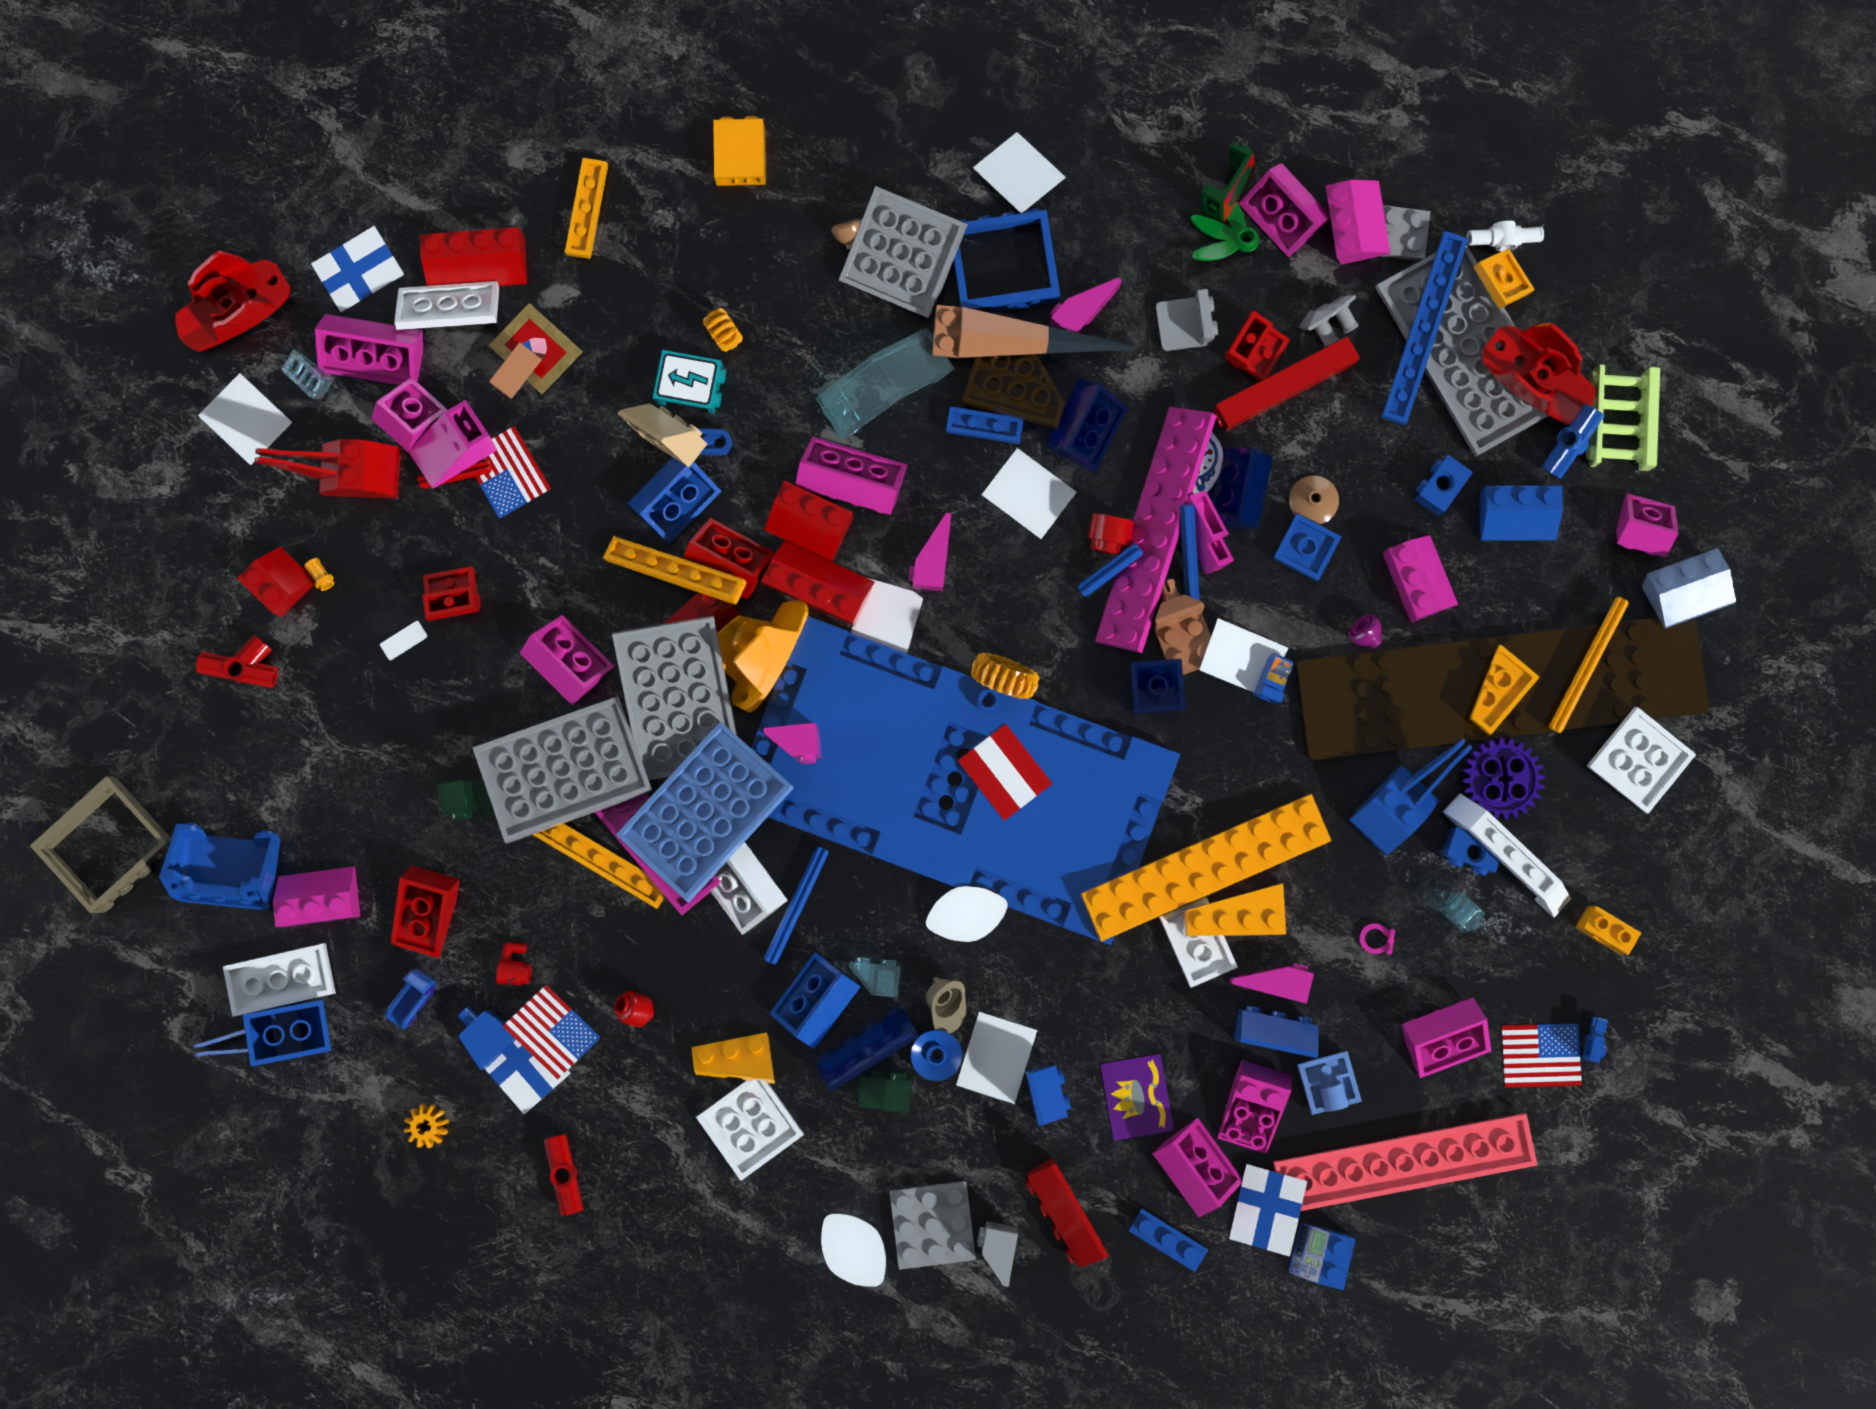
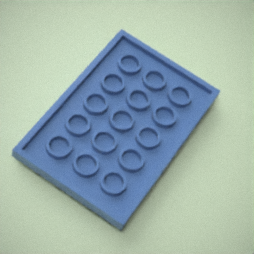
M720 721L616 835L689 903L794 787Z

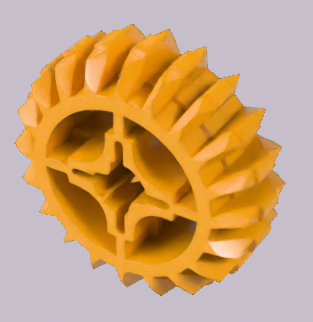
M980 653L972 665L971 676L977 682L997 692L1014 698L1029 699L1037 690L1039 681L1037 673L1012 659L996 654Z

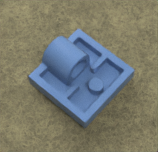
M1348 1051L1297 1064L1311 1115L1325 1111L1340 1110L1351 1104L1362 1102Z

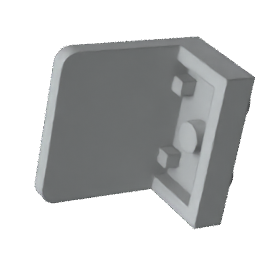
M1208 289L1197 290L1193 298L1157 303L1158 328L1161 348L1164 351L1209 346L1212 344L1215 336L1218 335L1216 320L1212 321L1211 312L1214 311V301L1212 296H1208Z

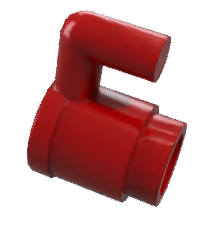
M506 942L503 945L502 956L497 967V984L521 986V984L530 983L531 964L511 960L512 953L526 954L527 944Z

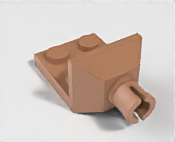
M1174 579L1166 581L1167 584L1164 583L1160 594L1161 605L1153 625V631L1171 676L1174 679L1200 669L1211 635L1202 615L1205 607L1203 602L1185 594L1180 596Z

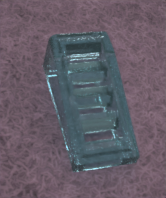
M293 349L281 369L314 400L322 399L334 378L296 349ZM297 359L299 363L293 371L291 367ZM302 366H304L305 369H304V371L302 372L301 376L298 375V373H299V371L301 370ZM308 373H312L308 381H306L305 378L307 377ZM315 378H317L318 381L316 382L315 386H313L312 383L315 380Z

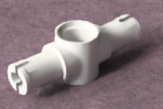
M1501 221L1495 223L1488 230H1469L1466 238H1468V246L1489 245L1490 247H1495V251L1502 252L1508 248L1509 250H1514L1522 243L1543 241L1544 230L1543 227L1522 228L1520 225L1516 226L1514 221Z

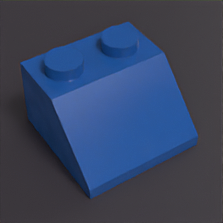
M1055 1064L1025 1070L1038 1126L1068 1117L1066 1110L1071 1109L1068 1094L1063 1095L1061 1085L1065 1084L1062 1069H1057Z

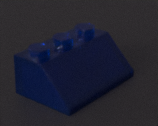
M1079 379L1064 408L1058 429H1053L1046 445L1061 457L1091 472H1096L1128 407L1100 383Z
M1222 448L1221 470L1214 485L1207 494L1224 526L1236 529L1258 530L1273 457L1256 448Z

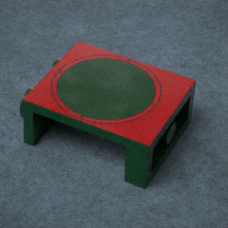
M1232 142L1230 145V167L1237 170L1225 192L1209 184H1206L1202 190L1203 212L1223 223L1254 175V152L1244 144L1238 145Z

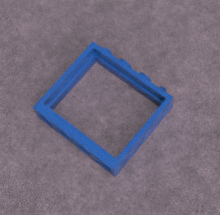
M1033 208L1021 214L1007 212L1002 214L1001 217L992 218L986 215L974 221L958 220L968 224L964 235L1040 223L1050 288L968 300L959 246L953 264L960 307L990 313L991 309L1002 312L1059 303L1060 290L1047 210L1040 211L1039 208Z

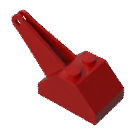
M339 439L322 444V452L255 449V454L262 456L321 461V468L281 459L255 458V463L269 465L320 479L319 493L323 496L398 498L401 450L397 446L367 440Z

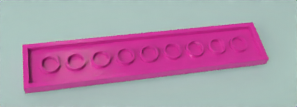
M1169 407L1133 520L1134 527L1130 545L1133 543L1137 544L1143 554L1116 574L1095 641L1097 643L1139 653L1143 652L1181 531L1179 507L1180 505L1187 504V497L1193 493L1217 417L1215 414Z

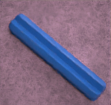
M1135 543L1131 544L1078 584L1081 594L1083 596L1090 595L1142 556L1141 548Z

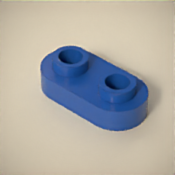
M699 429L702 432L700 437L707 443L699 455L723 456L731 450L732 439L726 431L721 429ZM718 440L724 441L722 447L715 446Z

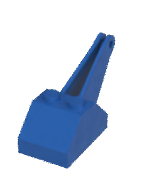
M1463 738L1413 775L1403 765L1398 766L1347 821L1383 855H1388L1411 836L1428 818L1439 801L1431 793L1432 790L1455 764L1471 750L1472 746L1468 744L1427 788L1419 781L1450 758L1465 743Z
M323 1000L244 1014V1030L193 1045L194 1048H199L246 1036L247 1046L195 1053V1057L249 1052L251 1066L331 1051Z

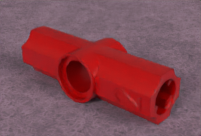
M567 1133L544 1139L551 1170L550 1180L555 1188L561 1216L583 1211V1203L577 1182V1169L573 1164ZM560 1168L568 1170L570 1175L568 1181H563L559 1178L558 1171Z

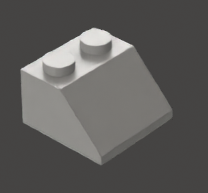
M986 1221L985 1228L980 1227L978 1247H981L983 1257L1002 1285L1009 1287L1018 1237L1016 1226Z

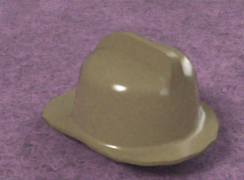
M933 978V985L928 989L925 998L931 1010L934 1029L952 1033L960 1027L966 1016L965 987L960 981Z

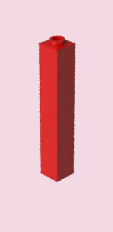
M1346 337L1216 404L1213 410L1217 416L1215 423L1218 427L1222 426L1226 432L1355 365L1360 357L1349 337Z

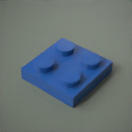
M1296 514L1273 559L1318 582L1341 536Z

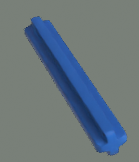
M1183 504L1179 507L1184 594L1200 600L1195 508L1193 504Z

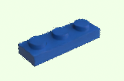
M950 407L946 433L1020 444L1023 420L1001 414Z
M1143 1208L1139 1209L1128 1228L1129 1232L1196 1272L1208 1251L1203 1245Z

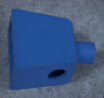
M468 1006L458 1015V1018L467 1026L459 1034V1038L481 1070L487 1069L516 1041L502 1027L506 1021L491 1010H485L478 1016Z

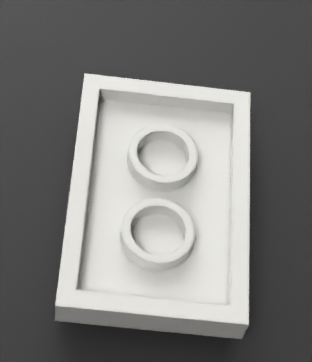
M1203 897L1159 917L1190 988L1237 968V964L1224 936L1185 937L1184 911L1209 904L1207 897Z

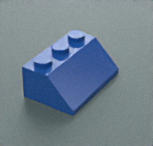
M672 457L627 504L668 544H671L712 502L721 490L695 462L690 467H687Z
M1562 486L1484 487L1479 491L1480 541L1557 540L1563 512Z
M815 952L769 1014L796 1038L815 1049L861 986Z
M1247 1006L1246 1010L1239 1009L1234 1040L1314 1058L1318 1057L1319 1026L1312 1024V1019L1297 1016L1296 1021L1286 1019V1013L1272 1011L1271 1015L1261 1014V1008Z

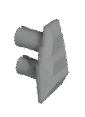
M1341 296L1331 303L1320 306L1316 310H1310L1298 328L1310 331L1315 329L1324 347L1333 344L1338 340V337L1328 322L1331 317L1336 316L1344 333H1348L1358 327V323L1348 308L1349 303L1355 300L1356 296Z

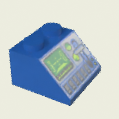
M1300 1221L1288 1273L1320 1285L1344 1290L1355 1238L1350 1234Z

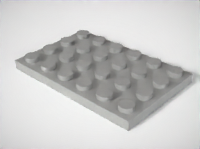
M714 616L614 632L612 634L632 736L648 780L670 777L720 721L737 736Z
M619 696L473 747L506 844L652 792Z

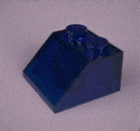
M1182 659L1131 662L1130 693L1132 716L1177 713L1186 710Z

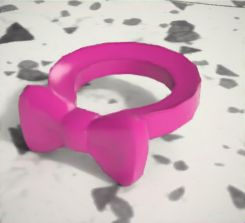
M1369 924L1360 932V945L1368 953L1379 954L1385 952L1387 955H1390L1393 949L1395 929L1389 928L1388 930L1380 924ZM1371 929H1378L1387 937V944L1377 949L1370 948L1365 942V935Z

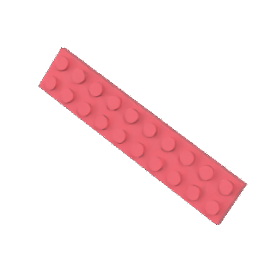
M1522 1113L1273 1161V1165L1277 1173L1307 1181L1300 1210L1304 1211L1537 1166L1527 1114Z

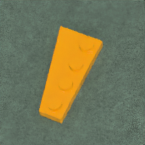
M1283 883L1184 911L1185 937L1285 935Z

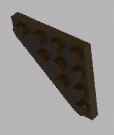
M991 309L990 312L991 314L1017 319L1015 315ZM1036 354L976 357L962 399V403L965 405L1055 429L1059 427L1065 408L1063 399L1057 392L1050 376Z

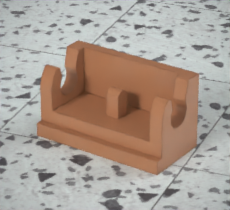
M519 342L489 382L512 399L542 359Z

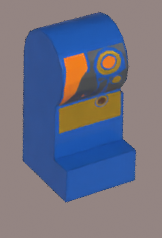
M1272 653L1267 659L1253 696L1273 704L1281 703L1285 694L1283 690L1287 677L1291 672L1293 661Z

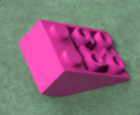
M464 400L444 412L409 450V454L432 489L494 453L497 451V448L467 401Z
M1241 1060L1217 1138L1267 1154L1291 1093V1075Z

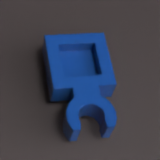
M1598 1017L1592 1018L1590 1034H1587L1582 1059L1600 1063V1059L1605 1056L1606 1044L1604 1043L1605 1038L1603 1036L1608 1020Z

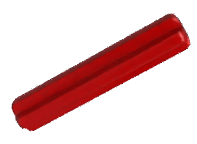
M488 459L480 460L442 484L492 472L490 461ZM423 474L417 476L418 484L422 489L431 487Z

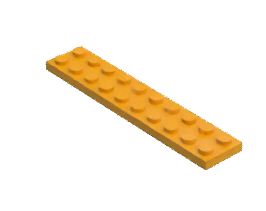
M1308 794L1082 892L1080 895L1099 940L1104 941L1326 844L1331 839L1312 794Z

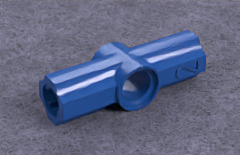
M1585 403L1573 420V423L1569 427L1562 429L1559 433L1557 445L1541 467L1561 479L1577 455H1581L1587 450L1589 446L1588 439L1605 415ZM1576 437V441L1570 445L1571 440Z

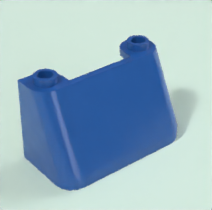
M176 824L159 878L168 894L173 899L181 902L258 910L269 909L274 893L280 847L279 836L272 831L263 830L256 833L253 840L207 836L198 824Z

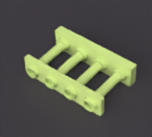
M1599 364L1589 375V382L1595 387L1592 407L1603 413L1604 409L1638 411V414H1641L1638 426L1604 424L1602 419L1591 435L1590 445L1586 450V459L1589 460V467H1595L1600 464L1602 458L1636 460L1639 463V471H1650L1657 466L1660 368L1650 367L1640 377L1605 375V365ZM1604 385L1639 387L1642 390L1641 399L1639 401L1604 399ZM1603 434L1637 436V438H1640V446L1637 450L1602 448Z

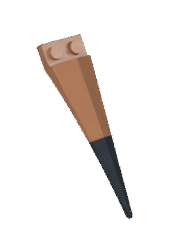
M936 305L932 356L968 358L1132 350L1134 348L1128 344L965 307Z

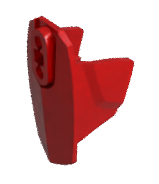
M218 251L203 262L193 272L191 279L187 282L192 295V301L176 313V327L179 338L185 345L198 352L225 342L254 327L274 313L289 298L290 285L278 265L273 262L261 260L251 264L237 255ZM275 279H278L277 283L275 285H272V282ZM254 292H257V295L254 298H251L252 294Z
M1537 324L1526 330L1512 325L1499 328L1482 349V362L1489 372L1516 396L1548 416L1568 425L1573 423V420L1585 403L1592 406L1595 387L1580 373L1583 357L1579 354L1577 345L1555 324ZM1495 343L1500 344L1503 351H1498L1495 348ZM1515 358L1521 360V366L1515 364Z

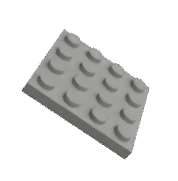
M875 186L839 281L930 318L968 224Z

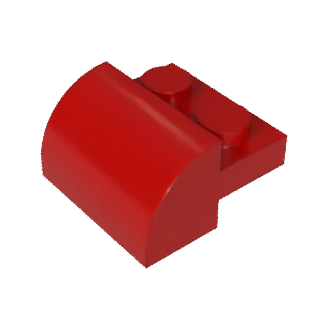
M1253 310L1227 350L1225 357L1235 368L1245 370L1261 382L1268 377L1290 339L1272 327L1273 323Z
M472 566L423 576L425 591L423 603L425 618L428 621L480 611V596L477 593L475 570Z

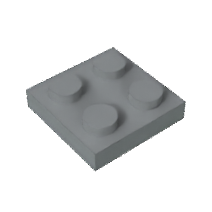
M1383 205L1391 254L1383 255L1382 257L1412 261L1425 259L1430 211Z

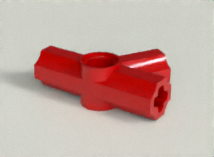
M256 635L234 657L201 651L196 662L197 673L233 680L237 683H248L273 689L278 678V667L261 664L272 649ZM241 664V673L233 676V668Z

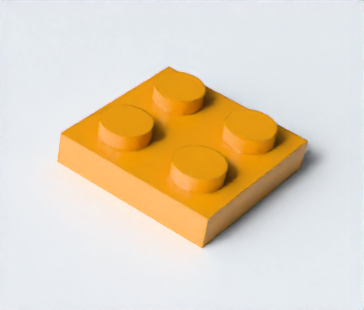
M1509 248L1479 262L1473 267L1499 309L1529 295L1535 290Z

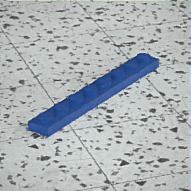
M1444 231L1381 418L1404 426L1407 424L1468 238Z

